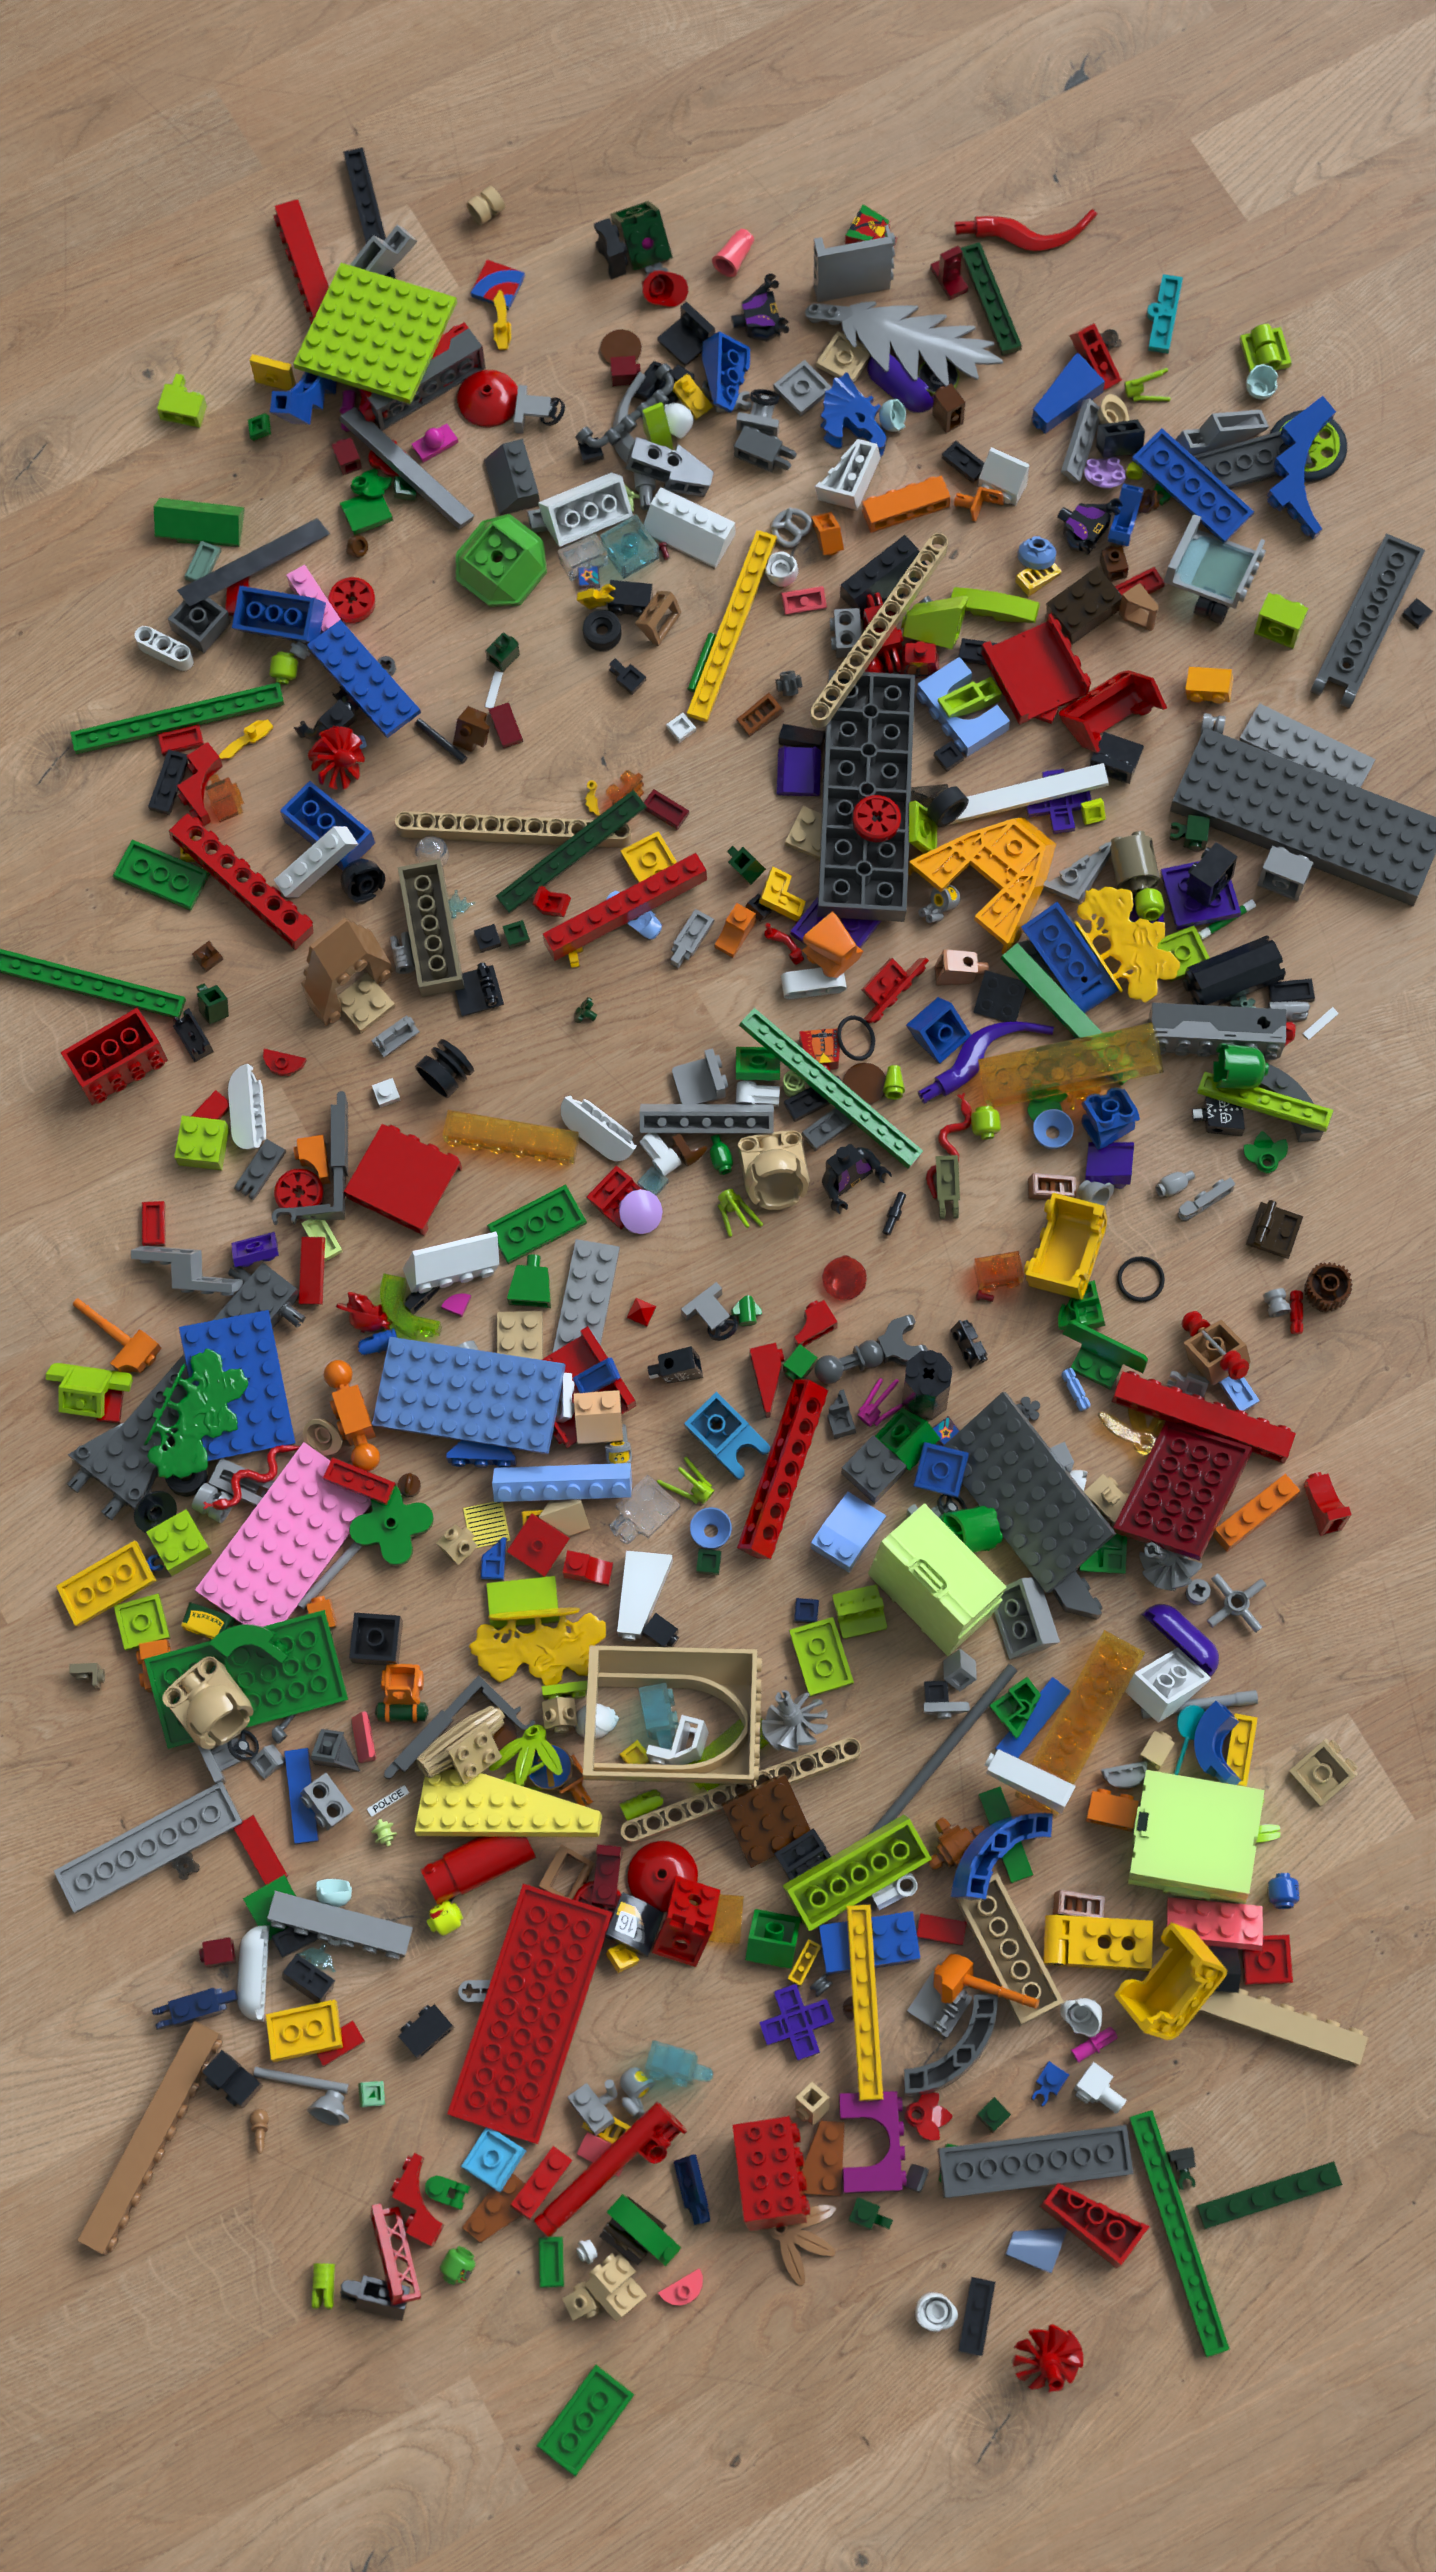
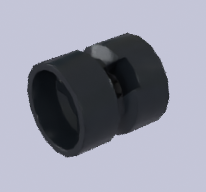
M1203 588V590L1216 594L1215 591ZM1221 594L1219 595V596H1222V597H1225V598H1227V599L1232 600V598L1227 597V596H1225V595H1221ZM1199 596L1193 614L1204 618L1209 615L1212 621L1222 624L1229 606Z

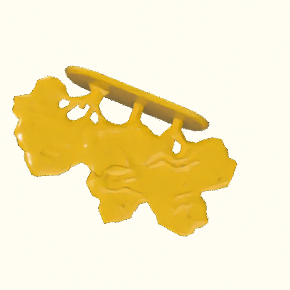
M1105 886L1099 891L1093 888L1085 891V901L1078 906L1077 914L1080 918L1091 921V932L1085 933L1077 921H1074V923L1119 991L1122 993V988L1116 979L1119 977L1127 978L1129 982V998L1141 999L1144 1003L1148 1002L1157 995V980L1159 978L1162 980L1175 979L1177 971L1180 969V962L1170 951L1157 948L1158 943L1165 938V922L1150 923L1149 920L1142 918L1136 922H1131L1129 916L1134 904L1130 890H1117L1114 887ZM1096 914V918L1093 920L1091 916ZM1100 917H1103L1104 924L1097 930L1099 926L1096 923ZM1106 929L1108 933H1102V931ZM1098 935L1107 937L1111 942V948L1101 955L1092 944ZM1109 956L1114 957V959L1122 964L1114 974H1112L1104 962V959ZM1132 969L1133 973L1128 975L1126 972Z
M576 1607L497 1613L489 1615L488 1618L494 1621L507 1620V1625L499 1631L489 1624L480 1625L476 1630V1640L469 1645L471 1653L478 1657V1666L484 1671L489 1672L490 1676L499 1683L512 1677L521 1663H526L529 1665V1673L536 1678H541L545 1686L556 1685L562 1680L563 1670L566 1667L574 1671L578 1676H588L589 1646H595L606 1638L605 1621H599L592 1613H587L578 1622L571 1623L566 1619V1615L578 1613L580 1608ZM560 1616L557 1628L541 1624L542 1617ZM534 1618L535 1630L533 1632L525 1634L516 1628L517 1619ZM566 1626L571 1628L570 1633H567ZM509 1630H511L510 1639L506 1643H502L501 1639L504 1633L509 1634ZM515 1632L519 1634V1638L514 1637ZM499 1633V1637L495 1639L494 1634Z

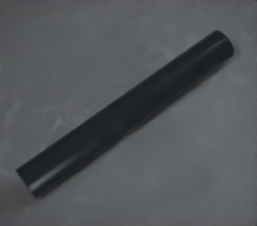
M421 718L416 720L415 725L459 762L462 764L466 762L468 758Z

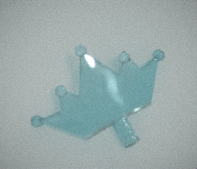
M455 890L453 897L449 900L450 909L453 911L452 918H456L457 912H465L476 902L467 903L466 897L461 901L457 894L458 890Z
M322 1944L320 1950L311 1947L302 1953H298L299 1955L306 1956L305 1959L307 1961L311 1959V1964L317 1967L322 1964L323 1970L329 1966L333 1969V1972H336L333 1968L331 1955L324 1952L326 1944Z

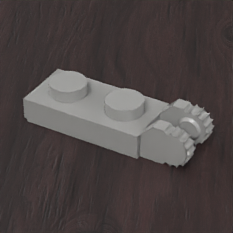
M1231 1177L1225 1181L1221 1179L1212 1186L1213 1189L1209 1192L1203 1191L1194 1198V1202L1186 1201L1179 1208V1219L1183 1221L1189 1220L1233 1192L1235 1182Z

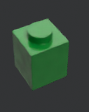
M799 1344L783 1364L784 1375L792 1382L795 1379H805L815 1367L818 1357Z

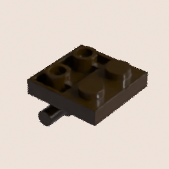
M1268 1200L1267 1204L1260 1202L1246 1245L1289 1259L1303 1216L1276 1207L1277 1202L1273 1200Z
M627 2197L664 2231L667 2225L630 2197ZM613 2218L605 2225L599 2236L637 2266H639L649 2252Z

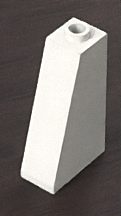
M626 1551L617 1634L622 1637V1640L635 1641L636 1638H642V1630L650 1619L671 1569L672 1555Z
M999 1749L995 1755L991 1753L985 1763V1766L988 1767L986 1774L1062 1814L1076 1787Z

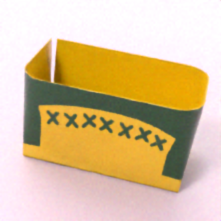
M189 1602L181 1627L188 1632L213 1639L222 1631L233 1627L235 1619L227 1614Z

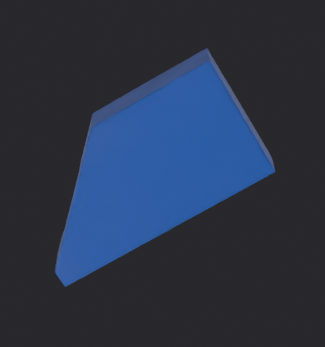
M502 1537L497 1544L482 1555L481 1580L504 1581L506 1537Z

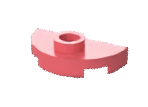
M699 2268L658 2292V2294L664 2301L672 2305L691 2303L698 2297L702 2289L703 2276L701 2269Z

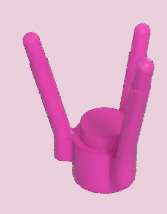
M879 1378L865 1403L860 1407V1412L857 1416L868 1427H871L873 1424L878 1426L884 1419L903 1407L901 1403L879 1417L881 1411L877 1407L898 1384V1379L893 1381L874 1404H870L883 1381L882 1378Z

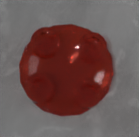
M843 1255L830 1261L825 1267L822 1274L823 1286L827 1293L835 1299L851 1300L859 1296L865 1289L867 1282L866 1270L856 1259Z

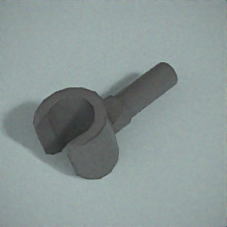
M295 1714L287 1716L280 1726L272 1730V1738L277 1744L287 1737L283 1730L287 1728Z

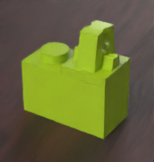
M175 374L172 384H165L157 407L160 420L200 428L207 408L205 397L198 392H187L184 375Z

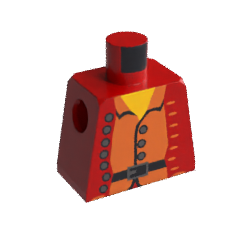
M919 641L904 645L899 656L901 672L899 674L915 675V678H927L939 670V654L936 644Z
M838 1028L799 1031L801 1048L827 1070L839 1068L840 1046L837 1040Z

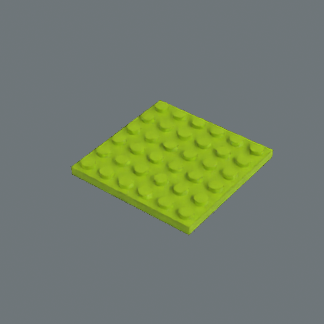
M340 263L295 358L294 368L411 404L455 309L457 297Z

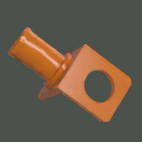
M979 487L974 497L957 493V497L954 499V506L971 509L972 521L975 522L984 501L1004 505V497L1001 491ZM988 494L995 495L998 498H992Z
M573 1754L570 1757L582 1777L561 1789L559 1793L571 1792L577 1804L586 1807L581 1798H584L587 1805L592 1803L593 1800H591L582 1785L584 1783L583 1769Z

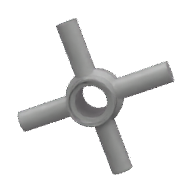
M1219 1573L1211 1578L1212 1581L1225 1595V1607L1207 1620L1209 1625L1213 1628L1231 1614L1235 1616L1241 1615L1255 1633L1263 1627L1248 1608L1250 1604L1249 1599L1266 1587V1583L1260 1579L1244 1592L1239 1590L1233 1591ZM1231 1599H1240L1243 1606L1241 1608L1234 1607L1231 1604Z

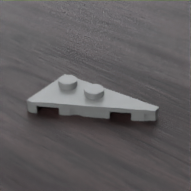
M1111 842L1100 846L1099 851L1090 857L1086 855L1073 863L1071 867L1062 870L1060 876L1048 882L1046 880L1043 890L1080 904L1085 897V891L1090 889L1111 856Z

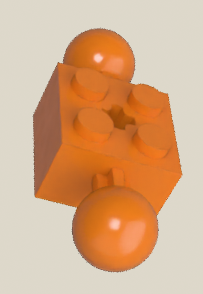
M342 1360L331 1361L324 1369V1380L330 1387L336 1389V1392L332 1393L334 1400L330 1401L336 1419L341 1420L337 1422L339 1432L342 1435L343 1441L348 1440L350 1446H355L351 1453L353 1466L370 1472L378 1466L380 1453L374 1445L367 1442V1440L375 1438L376 1435L358 1384L349 1387L353 1377L350 1365Z

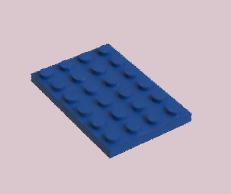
M269 1310L179 1327L188 1378L192 1377L193 1374L190 1362L192 1356L204 1353L205 1349L208 1348L221 1355L224 1372L229 1369H242L244 1377L248 1380V1387L241 1398L227 1403L228 1409L236 1414L238 1430L232 1432L223 1431L220 1436L215 1438L205 1435L201 1439L203 1447H205L208 1454V1461L270 1449L281 1445L295 1444ZM193 1381L191 1384L198 1386L199 1382Z

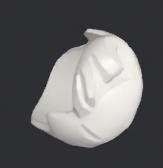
M678 403L665 404L664 409L670 433L681 439L692 427V412L684 405Z
M776 552L769 557L765 571L771 583L778 587H786L796 580L798 566L793 556L790 557L785 552Z
M597 1704L596 1739L602 1738L612 1731L619 1720L613 1709L601 1704ZM586 1705L577 1712V1726H574L576 1732L584 1738Z
M1082 1998L1066 2001L1061 2006V2016L1070 2024L1074 2033L1084 2034L1088 2037L1098 2034L1102 2023V2009L1099 2004L1093 2000Z
M928 2292L917 2302L915 2318L923 2328L937 2332L941 2329L951 2328L958 2318V2312L946 2296L940 2293Z

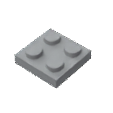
M805 360L773 384V389L800 416L824 399L825 391L832 388Z

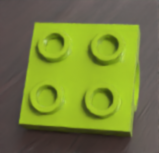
M1261 324L1253 328L1251 333L1240 335V343L1249 373L1257 365L1263 364L1272 367L1274 370L1291 367L1292 362L1281 327L1272 329L1269 324Z

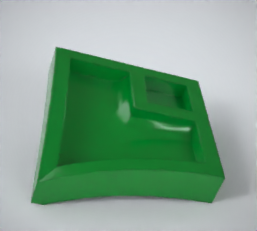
M1119 1534L1114 1535L1079 1567V1571L1126 1574L1127 1537Z

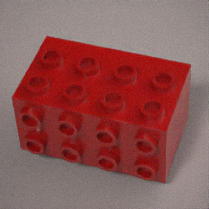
M138 1007L60 1052L91 1105L104 1102L107 1096L124 1090L129 1083L141 1080L145 1077L146 1073L151 1070L160 1069L168 1061L160 1042Z
M790 2116L732 2125L744 2222L748 2229L755 2231L807 2223L806 2215H811L809 2200H807L806 2195L803 2193V2191H807V2182L803 2171L800 2170V2167H804V2159L800 2147H797V2143H801L800 2130L797 2128V2123H793Z

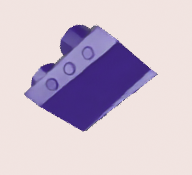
M786 746L778 749L777 795L820 796V749L816 747Z
M1088 1142L1085 1181L1089 1180L1090 1182L1095 1181L1103 1184L1111 1183L1117 1189L1130 1185L1134 1142H1113L1099 1150L1093 1142Z

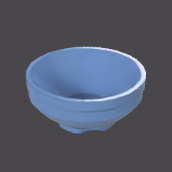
M1035 536L1020 544L1017 556L1024 566L1035 570H1043L1054 564L1056 549L1047 539ZM1033 544L1042 545L1044 547L1037 548L1034 547Z
M1049 1109L1040 1113L1033 1125L1035 1139L1041 1146L1048 1149H1059L1066 1146L1074 1132L1071 1118L1065 1112L1057 1109ZM1049 1128H1056L1059 1131V1136L1051 1139L1046 1135V1131Z
M718 1508L701 1509L691 1520V1536L699 1546L705 1549L719 1548L731 1536L732 1526L730 1518ZM714 1525L717 1527L718 1533L715 1537H707L704 1530L707 1526Z

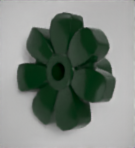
M587 997L582 1002L581 1008L577 1007L574 1018L575 1022L581 1023L584 1018H588L591 1021L596 1019L597 1014L591 1010L594 1004L592 1002L593 999Z

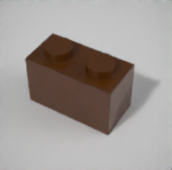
M952 383L937 389L933 398L932 415L947 434L964 424L965 401Z

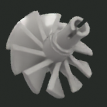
M1153 1542L1145 1543V1553L1140 1552L1139 1555L1145 1569L1142 1571L1143 1575L1155 1587L1175 1591L1176 1588L1191 1584L1193 1582L1191 1577L1201 1569L1203 1564L1189 1560L1186 1556L1162 1549Z
M782 1690L784 1698H782L780 1692L776 1694L775 1699L779 1705L777 1708L772 1704L769 1706L766 1720L761 1721L762 1731L766 1741L775 1750L780 1751L783 1748L791 1752H798L799 1745H813L817 1742L809 1734L808 1729L815 1735L827 1730L828 1725L813 1724L810 1722L817 1718L826 1719L828 1712L825 1709L816 1714L810 1713L813 1708L823 1704L820 1699H814L809 1706L800 1709L810 1693L800 1695L793 1703L790 1693L787 1690Z

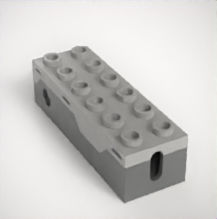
M1152 1003L1148 1018L1147 1051L1159 1055L1166 1052L1175 1053L1180 1056L1187 1055L1188 1053L1197 1054L1201 1057L1219 1055L1216 1049L1219 1044L1225 1043L1255 1047L1263 1053L1266 1060H1275L1281 1057L1284 1047L1295 1039V1024L1293 1022H1286V1009Z

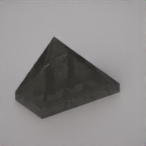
M948 784L911 787L910 802L917 801L927 808L941 792L948 788Z

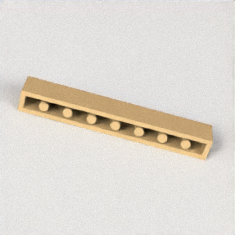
M1240 1988L1239 1993L1214 1991L1198 2011L1356 2067L1361 2064L1368 2037L1363 2036V2031L1349 2027V2030L1340 2028V2023L1326 2019V2022L1317 2020V2015L1303 2011L1302 2015L1294 2012V2007L1282 2003L1280 2007L1271 2004V1999L1259 1995L1257 1999L1248 1996V1991Z

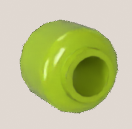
M277 652V655L271 658L270 676L276 679V683L279 682V684L285 685L289 681L295 680L297 677L298 660L294 658L292 653Z
M1145 888L1135 896L1136 913L1140 918L1154 921L1164 913L1163 896L1157 889Z
M993 1106L976 1108L975 1112L971 1115L972 1132L977 1136H981L982 1140L993 1139L994 1134L1001 1130L999 1112L993 1109Z

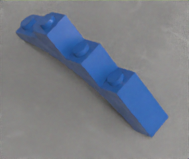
M304 372L300 381L289 391H272L270 413L291 424L310 425L312 409H323L325 394H336L337 381Z
M1321 396L1282 427L1280 432L1282 434L1281 438L1286 445H1291V447L1276 458L1274 469L1284 479L1271 488L1267 494L1270 506L1274 509L1277 508L1279 512L1287 507L1289 516L1293 520H1297L1301 524L1302 532L1312 539L1320 535L1322 527L1314 517L1307 500L1304 485V469L1308 450L1320 430L1334 418L1336 413L1324 396Z

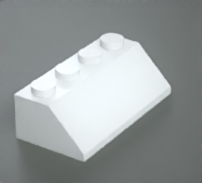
M612 472L538 502L543 522L559 547L633 516L623 478Z
M660 487L650 504L641 533L661 543L666 542L668 546L716 568L735 536V522Z
M496 1232L413 1251L403 1267L411 1293L417 1291L425 1293L433 1287L440 1286V1288H446L454 1282L461 1281V1283H466L475 1277L487 1278L492 1276L499 1266L498 1235Z

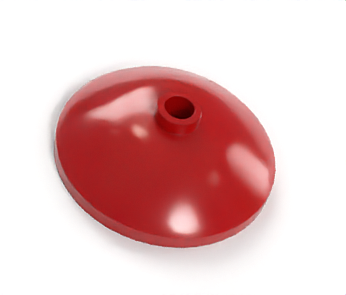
M497 370L475 372L468 376L460 385L457 394L459 410L463 417L474 425L480 427L499 426L510 420L515 414L518 387L513 379L503 372Z
M656 1841L642 1847L632 1858L628 1868V1885L634 1897L650 1904L661 1912H667L675 1877L679 1876L698 1882V1870L693 1857L684 1847L670 1841ZM660 1870L667 1872L665 1878L658 1877Z

